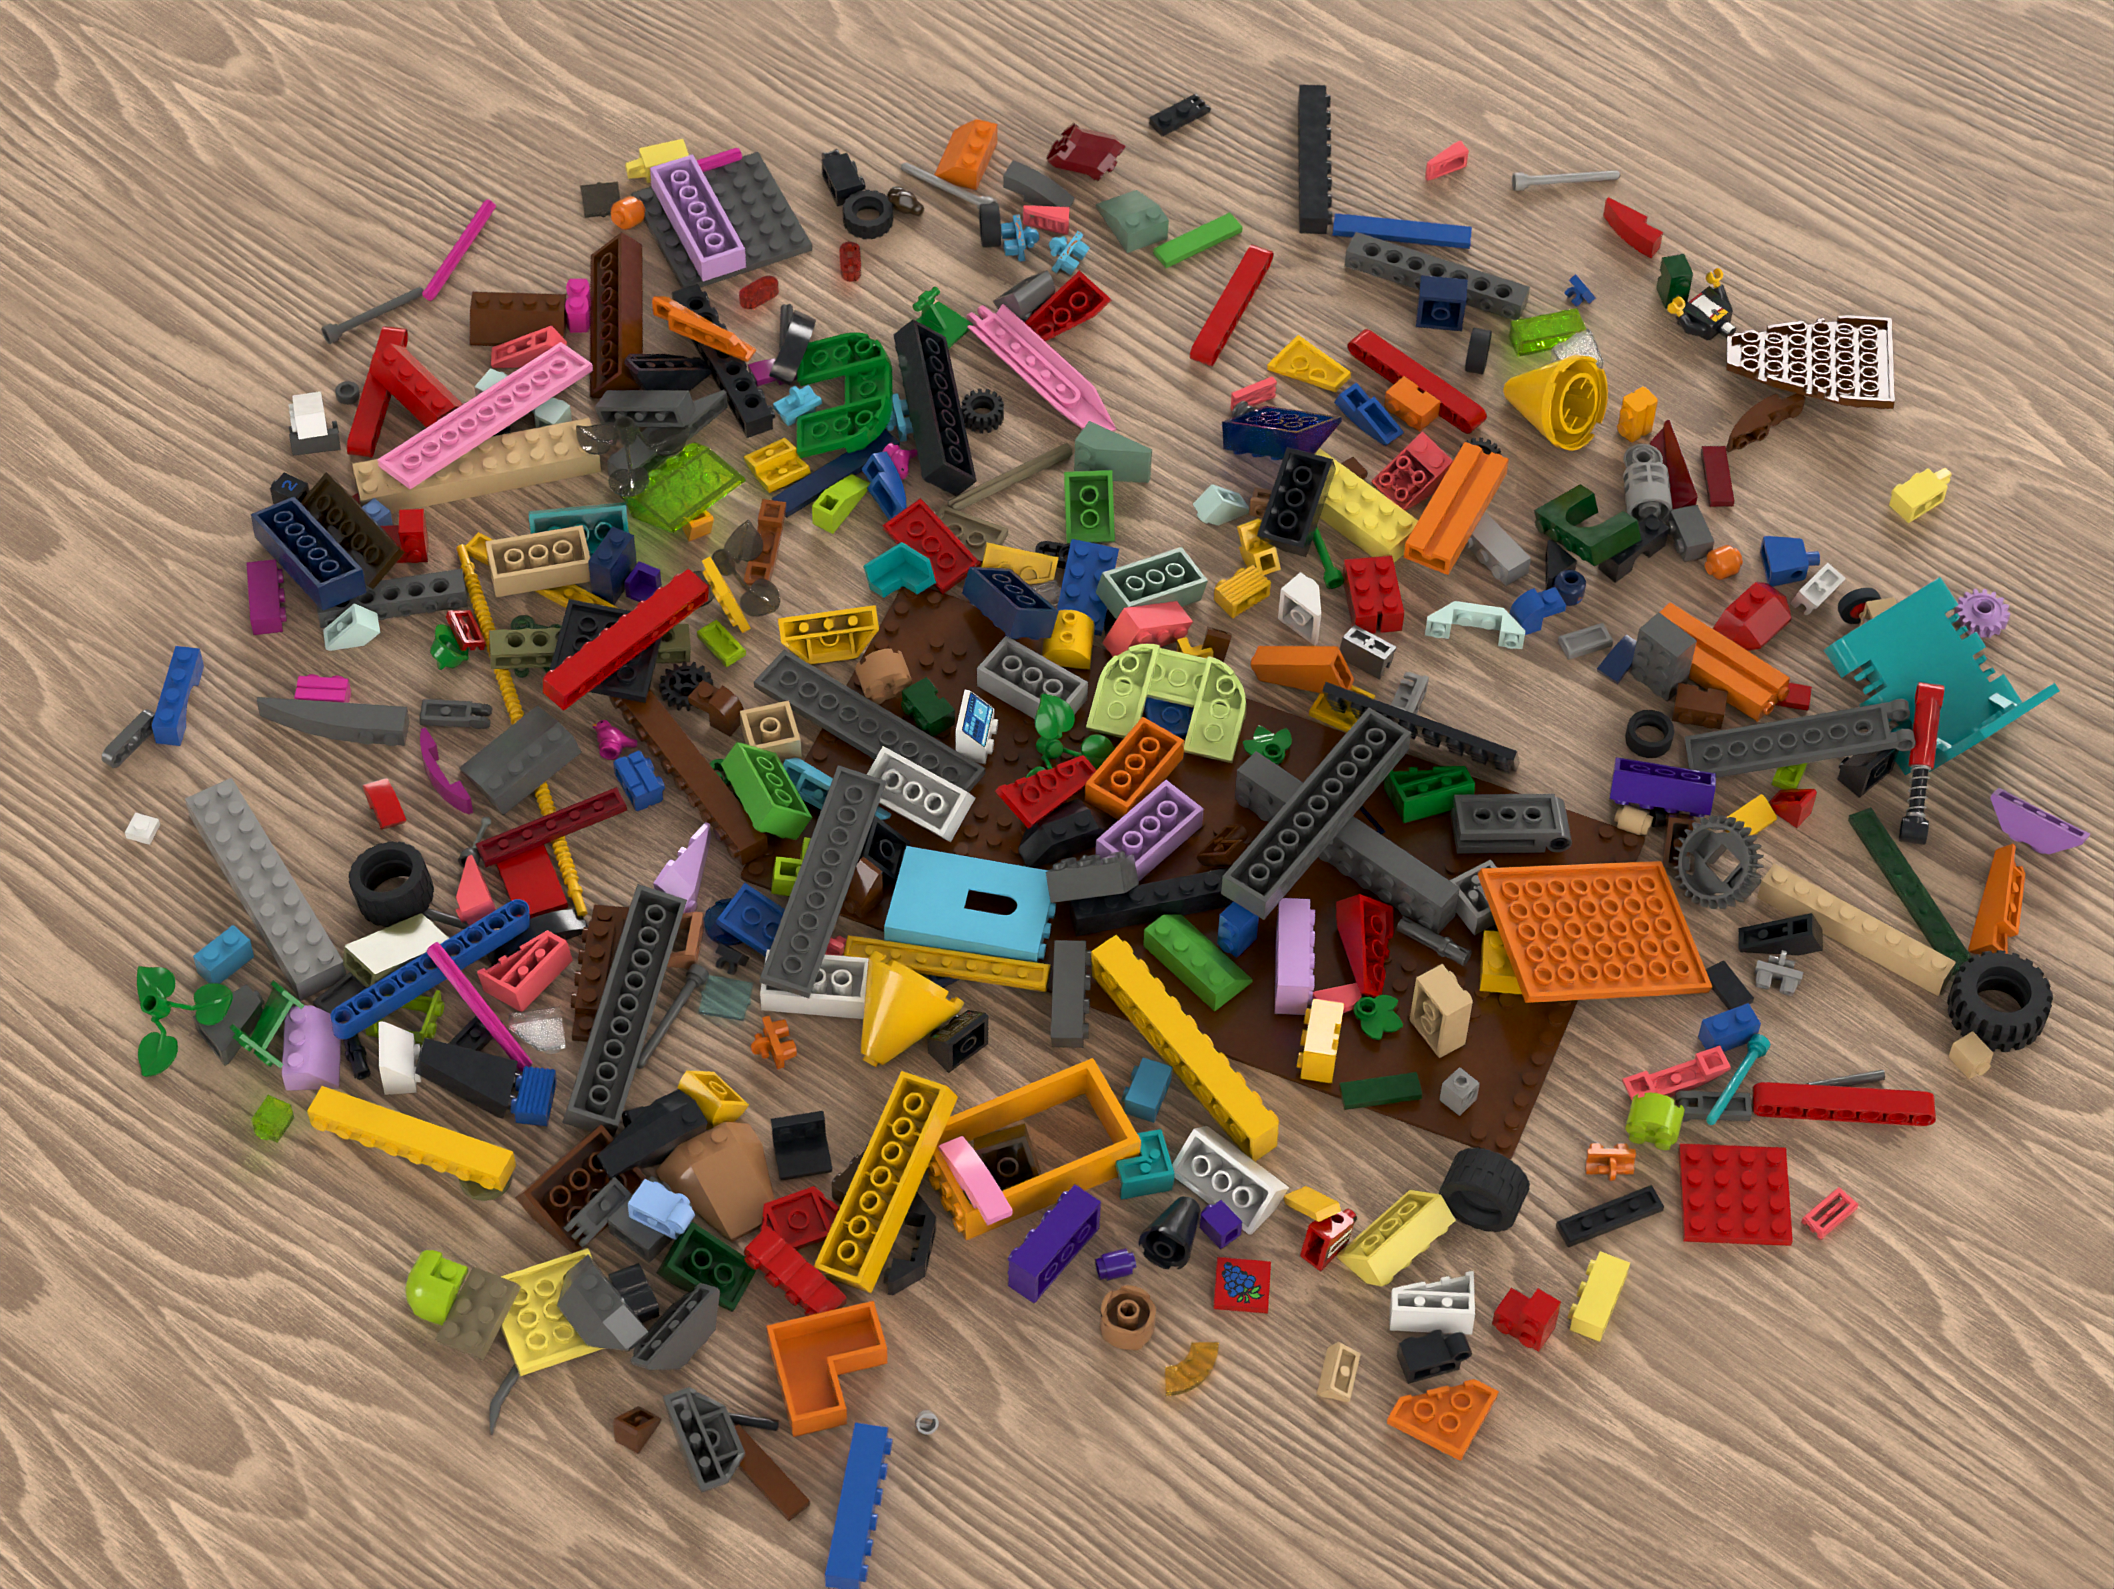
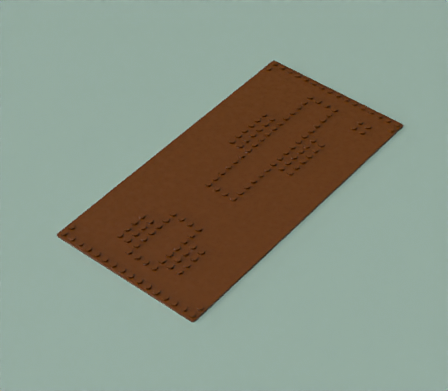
M902 586L880 624L878 632L862 656L860 664L862 665L866 661L865 656L878 650L892 649L893 653H898V650L901 651L912 678L911 685L927 677L938 690L936 696L939 699L944 697L954 708L955 725L933 738L955 751L956 727L965 690H970L994 708V719H998L997 733L991 736V739L994 740L992 754L987 755L986 764L977 763L985 768V775L969 792L975 797V800L951 842L879 803V807L891 813L890 818L882 821L909 840L910 847L1026 867L1018 852L1026 826L995 791L999 786L1009 785L1018 779L1026 778L1028 773L1035 767L1041 766L1048 770L1045 761L1041 759L1043 755L1036 749L1037 740L1041 735L1036 731L1034 718L977 686V668L1006 636L1005 632L996 627L993 621L981 613L982 611L968 601L945 593L942 594L930 588L915 594ZM1028 637L1013 639L1042 656L1044 638H1040V640H1033ZM1093 645L1090 669L1062 667L1088 682L1087 701L1075 713L1073 727L1069 731L1062 732V737L1057 739L1062 743L1063 747L1081 753L1083 741L1091 735L1097 734L1108 738L1114 748L1124 739L1086 729L1100 675L1106 664L1113 658L1106 649ZM854 671L846 686L865 697L856 671ZM894 697L878 704L917 728L915 720L911 715H906L902 710V698ZM1246 698V717L1242 724L1233 762H1223L1184 752L1183 759L1165 779L1203 808L1202 827L1139 881V885L1229 868L1231 866H1203L1196 857L1226 825L1240 824L1244 826L1248 833V838L1244 842L1246 848L1268 825V821L1261 820L1256 813L1242 807L1235 800L1237 770L1251 756L1245 751L1243 741L1253 740L1254 732L1259 725L1274 735L1284 728L1289 730L1292 738L1291 747L1285 751V758L1278 766L1303 783L1346 733ZM1143 710L1142 717L1146 718ZM823 728L804 762L831 778L834 777L838 765L867 774L875 761L872 757ZM1062 752L1058 758L1049 759L1052 768H1055L1056 765L1077 757ZM1405 754L1393 768V772L1409 771V767H1417V771L1433 770V767L1441 766ZM1472 777L1475 782L1474 795L1521 794ZM1385 779L1353 815L1449 881L1489 860L1497 868L1637 862L1645 842V838L1642 835L1639 836L1627 832L1616 826L1566 809L1572 845L1563 852H1552L1546 846L1545 852L1457 853L1450 815L1451 810L1403 823L1384 790ZM1085 787L1066 802L1075 799L1086 802ZM803 800L812 819L796 840L786 837L780 838L775 834L765 832L769 852L747 863L741 872V879L771 891L776 856L800 859L804 837H812L821 809ZM1096 847L1042 865L1036 869L1049 871L1053 868V864L1061 863V860L1076 858L1077 862L1084 855H1096ZM1319 857L1315 859L1283 897L1310 899V910H1315V923L1313 925V931H1315L1313 953H1315L1313 969L1314 991L1357 983L1337 928L1336 902L1358 894L1382 902L1373 892L1363 889L1355 880L1341 874L1336 867L1322 861ZM882 882L883 900L862 919L855 913H849L844 906H842L839 916L884 932V925L896 885ZM969 890L964 909L1009 915L1017 909V903L1014 899L1007 896ZM1071 900L1053 902L1056 903L1054 919L1049 918L1048 923L1051 924L1049 939L1044 938L1043 944H1046L1044 959H1039L1038 962L1051 965L1046 992L1053 993L1055 940L1086 941L1087 950L1093 951L1117 935L1122 942L1125 940L1129 943L1133 950V955L1138 960L1142 959L1146 963L1152 977H1157L1163 983L1165 992L1170 997L1174 996L1178 1000L1183 1013L1186 1016L1190 1015L1195 1020L1197 1029L1201 1034L1209 1036L1213 1042L1214 1049L1218 1053L1221 1052L1229 1059L1341 1099L1339 1083L1417 1072L1423 1094L1422 1099L1363 1108L1473 1148L1484 1147L1485 1149L1502 1154L1510 1160L1513 1158L1578 1003V1000L1525 1003L1522 994L1480 991L1481 946L1484 931L1474 935L1456 913L1455 917L1438 934L1444 938H1451L1452 942L1472 952L1468 963L1462 966L1446 956H1439L1438 952L1398 932L1396 928L1403 915L1398 909L1393 907L1394 933L1393 938L1388 940L1387 945L1390 954L1389 958L1385 959L1383 966L1386 975L1382 995H1389L1398 999V1004L1393 1011L1401 1019L1403 1027L1395 1032L1383 1031L1382 1038L1375 1040L1362 1031L1361 1021L1355 1017L1354 1009L1343 1013L1332 1083L1300 1079L1302 1068H1297L1299 1052L1304 1053L1305 1046L1300 1045L1302 1031L1308 1030L1309 1025L1304 1024L1305 1015L1275 1014L1276 922L1278 904L1264 920L1259 917L1257 939L1237 958L1231 953L1224 952L1217 944L1219 917L1227 907L1183 915L1253 979L1251 984L1216 1011L1212 1010L1143 946L1144 930L1153 922L1076 936L1070 917ZM1494 925L1486 929V931H1498V928ZM1443 964L1448 972L1451 971L1455 975L1463 991L1466 990L1470 994L1473 1004L1465 1045L1439 1058L1410 1021L1416 978ZM1092 965L1087 966L1086 974H1091V990H1086L1085 999H1090V1008L1131 1022L1092 977ZM1459 1067L1480 1083L1477 1100L1460 1116L1439 1100L1442 1083Z

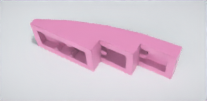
M963 1136L938 1146L962 1191L966 1192L973 1207L979 1209L987 1225L1012 1216L1013 1210L1001 1189Z

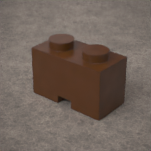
M1678 683L1672 721L1721 730L1728 691L1708 688V691L1705 692L1699 691L1698 686Z

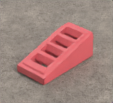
M1461 140L1455 142L1427 162L1425 176L1427 181L1467 166L1469 150Z
M1023 206V225L1068 235L1069 207Z

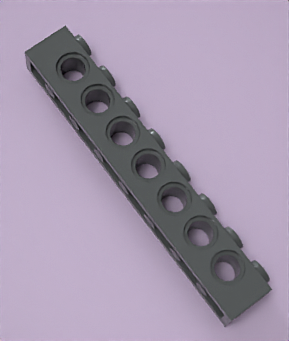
M1355 232L1346 250L1345 267L1417 290L1420 288L1421 275L1468 279L1466 305L1508 319L1519 321L1528 303L1530 286Z

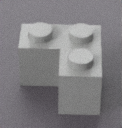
M1491 860L1450 880L1460 887L1456 913L1474 935L1496 925L1477 875L1481 868H1497Z

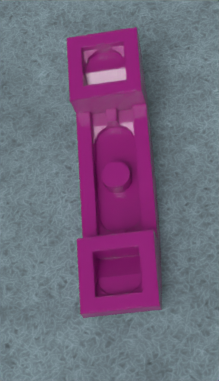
M426 727L422 728L420 732V746L423 764L432 786L454 808L468 815L472 814L471 797L460 780L453 784L449 783L436 763L439 760L437 744Z

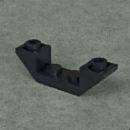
M917 1191L905 1216V1225L918 1227L916 1240L919 1241L918 1248H913L911 1261L893 1258L891 1268L886 1267L883 1283L888 1284V1295H895L926 1276L936 1234V1216Z

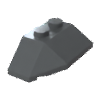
M586 1255L567 1271L557 1307L587 1346L630 1351L650 1334L589 1255Z
M699 1283L694 1287V1291L685 1294L674 1302L648 1330L650 1334L635 1346L633 1357L630 1360L632 1365L648 1370L681 1369L686 1365L716 1329L719 1289Z
M690 1387L663 1396L674 1436L691 1478L700 1492L703 1493L729 1483L743 1460L745 1451L726 1406L708 1396L697 1393L696 1390Z

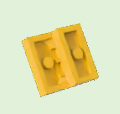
M782 438L744 456L749 469L768 493H772L811 474L809 466L798 456L796 447L786 438Z

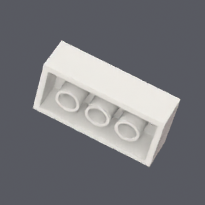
M884 746L867 775L887 781L880 804L949 842L952 841L975 800V797L967 791Z
M767 950V952H766L765 963H766V960H767V957H768V955H769L770 950ZM825 955L809 999L762 984L760 991L761 1010L863 1019L869 958Z

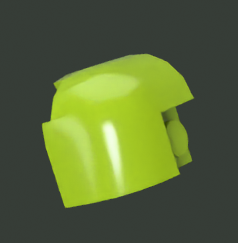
M424 1250L421 1252L408 1275L405 1287L407 1303L413 1310V1313L424 1320L442 1326L457 1299L459 1289L469 1273L468 1267L443 1258L442 1252L434 1250Z

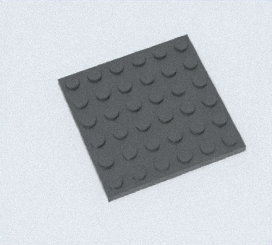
M759 152L743 156L739 161L703 172L745 248L746 268L702 281L652 187L632 192V196L643 203L645 207L644 221L682 289L697 283L701 288L812 251L810 239Z

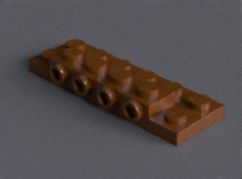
M594 905L589 927H583L582 943L586 944L585 949H580L578 955V964L582 965L581 971L575 972L574 985L578 986V991L571 995V1008L575 1009L572 1041L588 1042L629 907Z

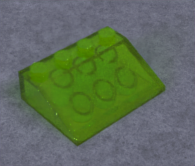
M694 442L685 446L684 450L676 456L668 458L666 463L658 469L650 471L644 479L632 484L622 495L632 518L674 533L746 480L743 475L709 447Z

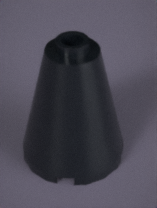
M1179 1197L1141 1233L1138 1241L1139 1247L1142 1244L1144 1249L1143 1255L1151 1263L1168 1270L1171 1266H1178L1177 1269H1181L1188 1263L1201 1212L1196 1200L1191 1197Z

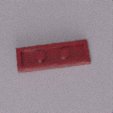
M1702 446L1701 456L1709 506L1733 507L1735 500L1726 446Z

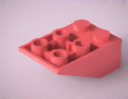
M1422 431L1371 482L1388 499L1406 511L1435 493L1453 460Z

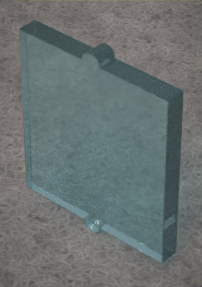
M709 975L705 990L701 992L702 1001L699 1014L744 1021L747 1007L751 1005L750 996L753 983Z

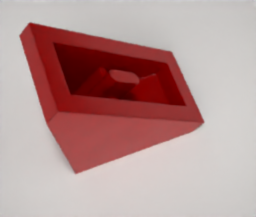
M1815 789L1779 790L1768 803L1777 816L1798 828L1812 813L1817 791Z

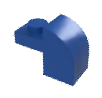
M1556 587L1538 593L1533 588L1523 593L1514 601L1509 614L1525 630V635L1541 630L1543 618L1564 612L1566 604Z

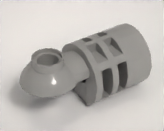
M1642 443L1633 445L1626 450L1623 459L1627 467L1623 474L1627 514L1637 519L1638 523L1650 514L1665 522L1669 519L1670 510H1673L1668 468L1662 464L1663 457L1656 447Z

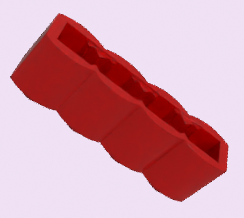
M766 1226L744 1248L746 1263L752 1269H759L766 1274L764 1276L765 1280L772 1287L776 1288L778 1286L785 1291L784 1296L792 1305L796 1306L798 1304L805 1309V1316L840 1309L846 1304L847 1297L770 1227Z

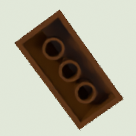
M472 291L470 346H498L551 325L565 339L567 326L566 294Z

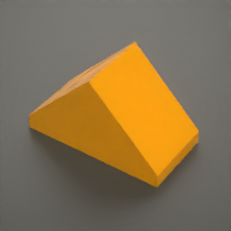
M696 500L673 508L688 541L711 533L714 522L713 516Z

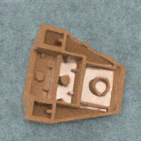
M723 1122L678 1145L655 1171L660 1181L666 1182L675 1194L680 1193L686 1196L692 1204V1210L704 1218L708 1225L730 1242L762 1226L764 1203L775 1200L762 1142L750 1124Z

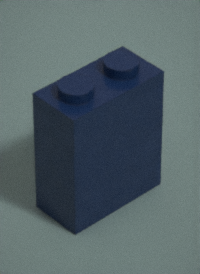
M613 526L588 561L592 594L612 605H615L624 592L625 580L637 565L634 535Z

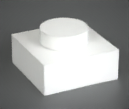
M135 813L125 831L126 838L150 845L160 826L159 819Z

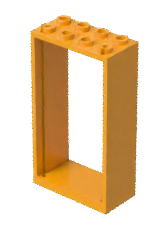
M1091 1058L950 1116L927 1170L930 1174L929 1181L935 1191L938 1190L941 1194L940 1200L946 1212L950 1211L953 1216L952 1223L958 1233L961 1232L967 1241L1057 1203L1061 1194L1064 1191L1069 1192L1074 1185L1086 1191L1117 1178L1116 1161L1140 1157L1141 1140L1095 1060ZM1085 1094L1111 1138L1113 1145L1003 1190L1002 1193L1013 1210L1012 1216L987 1225L979 1209L969 1204L938 1146L961 1136L969 1142L974 1138L986 1135Z

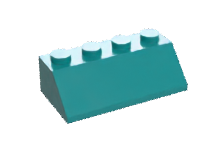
M626 502L529 511L528 514L530 534L583 525L590 557L612 526L629 533Z

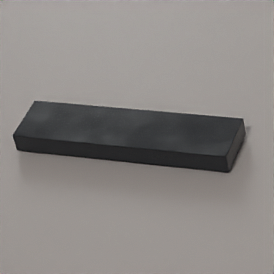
M1650 1185L1557 1221L1556 1228L1569 1248L1662 1212L1664 1205L1653 1186Z

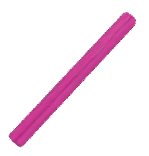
M486 199L423 291L422 296L428 301H432L437 296L496 208V204L490 199Z
M438 942L430 945L426 950L427 954L509 1058L518 1061L517 1068L523 1072L525 1066L530 1067L533 1064L532 1060Z

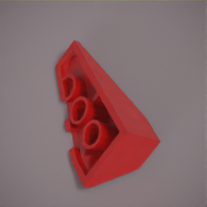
M1079 270L1024 323L1046 342L1095 317L1112 300Z
M1361 894L1337 901V928L1361 994L1376 998L1382 995L1386 975L1383 966L1385 959L1389 958L1390 954L1387 945L1388 940L1393 938L1394 933L1393 906Z

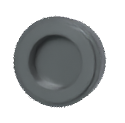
M351 381L342 382L335 389L336 398L341 404H353L360 397L358 385Z

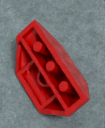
M1755 582L1724 610L1713 629L1747 651L1761 649L1791 621L1792 617L1787 597L1768 583Z

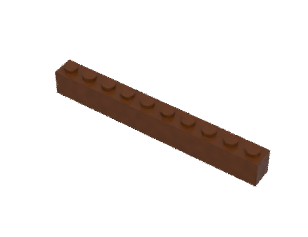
M650 688L646 703L609 696L614 708H619L622 711L625 722L628 725H633L641 742L645 741L651 755L654 758L658 757L661 761L664 772L667 775L671 774L678 790L684 791L687 794V799L693 808H698L704 823L707 822L712 826L718 841H723L727 845L728 853L733 859L737 858L743 866L769 852L767 836L753 827V822L744 810V807Z

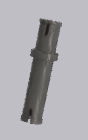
M1405 916L1402 917L1397 925L1396 930L1430 947L1438 952V955L1441 957L1446 956L1462 966H1465L1471 957L1472 952L1452 942L1451 938H1444Z

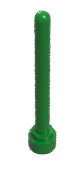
M1316 527L1312 540L1325 569L1323 580L1328 589H1335L1343 585L1345 579L1342 572L1333 566L1320 531Z

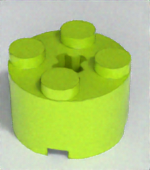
M1645 1093L1644 1097L1638 1098L1639 1094L1635 1095L1632 1099L1625 1126L1629 1134V1140L1636 1144H1643L1646 1141L1655 1144V1147L1660 1150H1670L1671 1145L1675 1144L1678 1140L1685 1112L1684 1107L1680 1104V1108L1674 1105V1099L1658 1093Z

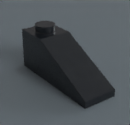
M1812 913L1738 928L1740 952L1781 955L1783 950L1787 951L1786 955L1799 956L1823 951V929Z

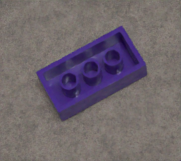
M1616 757L1609 799L1621 805H1628L1630 802L1637 803L1645 809H1654L1655 806L1664 808L1665 811L1670 813L1685 811L1690 812V815L1694 817L1711 816L1716 788V774Z
M1074 1185L1069 1192L1064 1191L1059 1197L1055 1208L1047 1210L1041 1219V1224L1036 1229L1032 1228L1027 1233L1024 1243L1020 1248L1015 1247L1008 1257L1009 1269L1007 1272L1009 1274L1008 1286L1035 1304L1099 1230L1101 1201L1077 1185Z

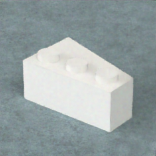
M1474 1271L1466 1272L1465 1276L1450 1279L1449 1276L1443 1277L1441 1281L1426 1284L1424 1281L1392 1288L1390 1331L1432 1332L1434 1330H1442L1443 1333L1463 1332L1464 1334H1472L1475 1317Z

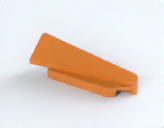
M665 296L653 297V315L667 320L669 330L746 362L756 352V348L739 339L734 333L720 328L673 299Z

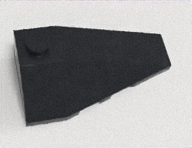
M678 1089L656 1099L597 1155V1158L609 1179H612L704 1133L708 1122L696 1101Z

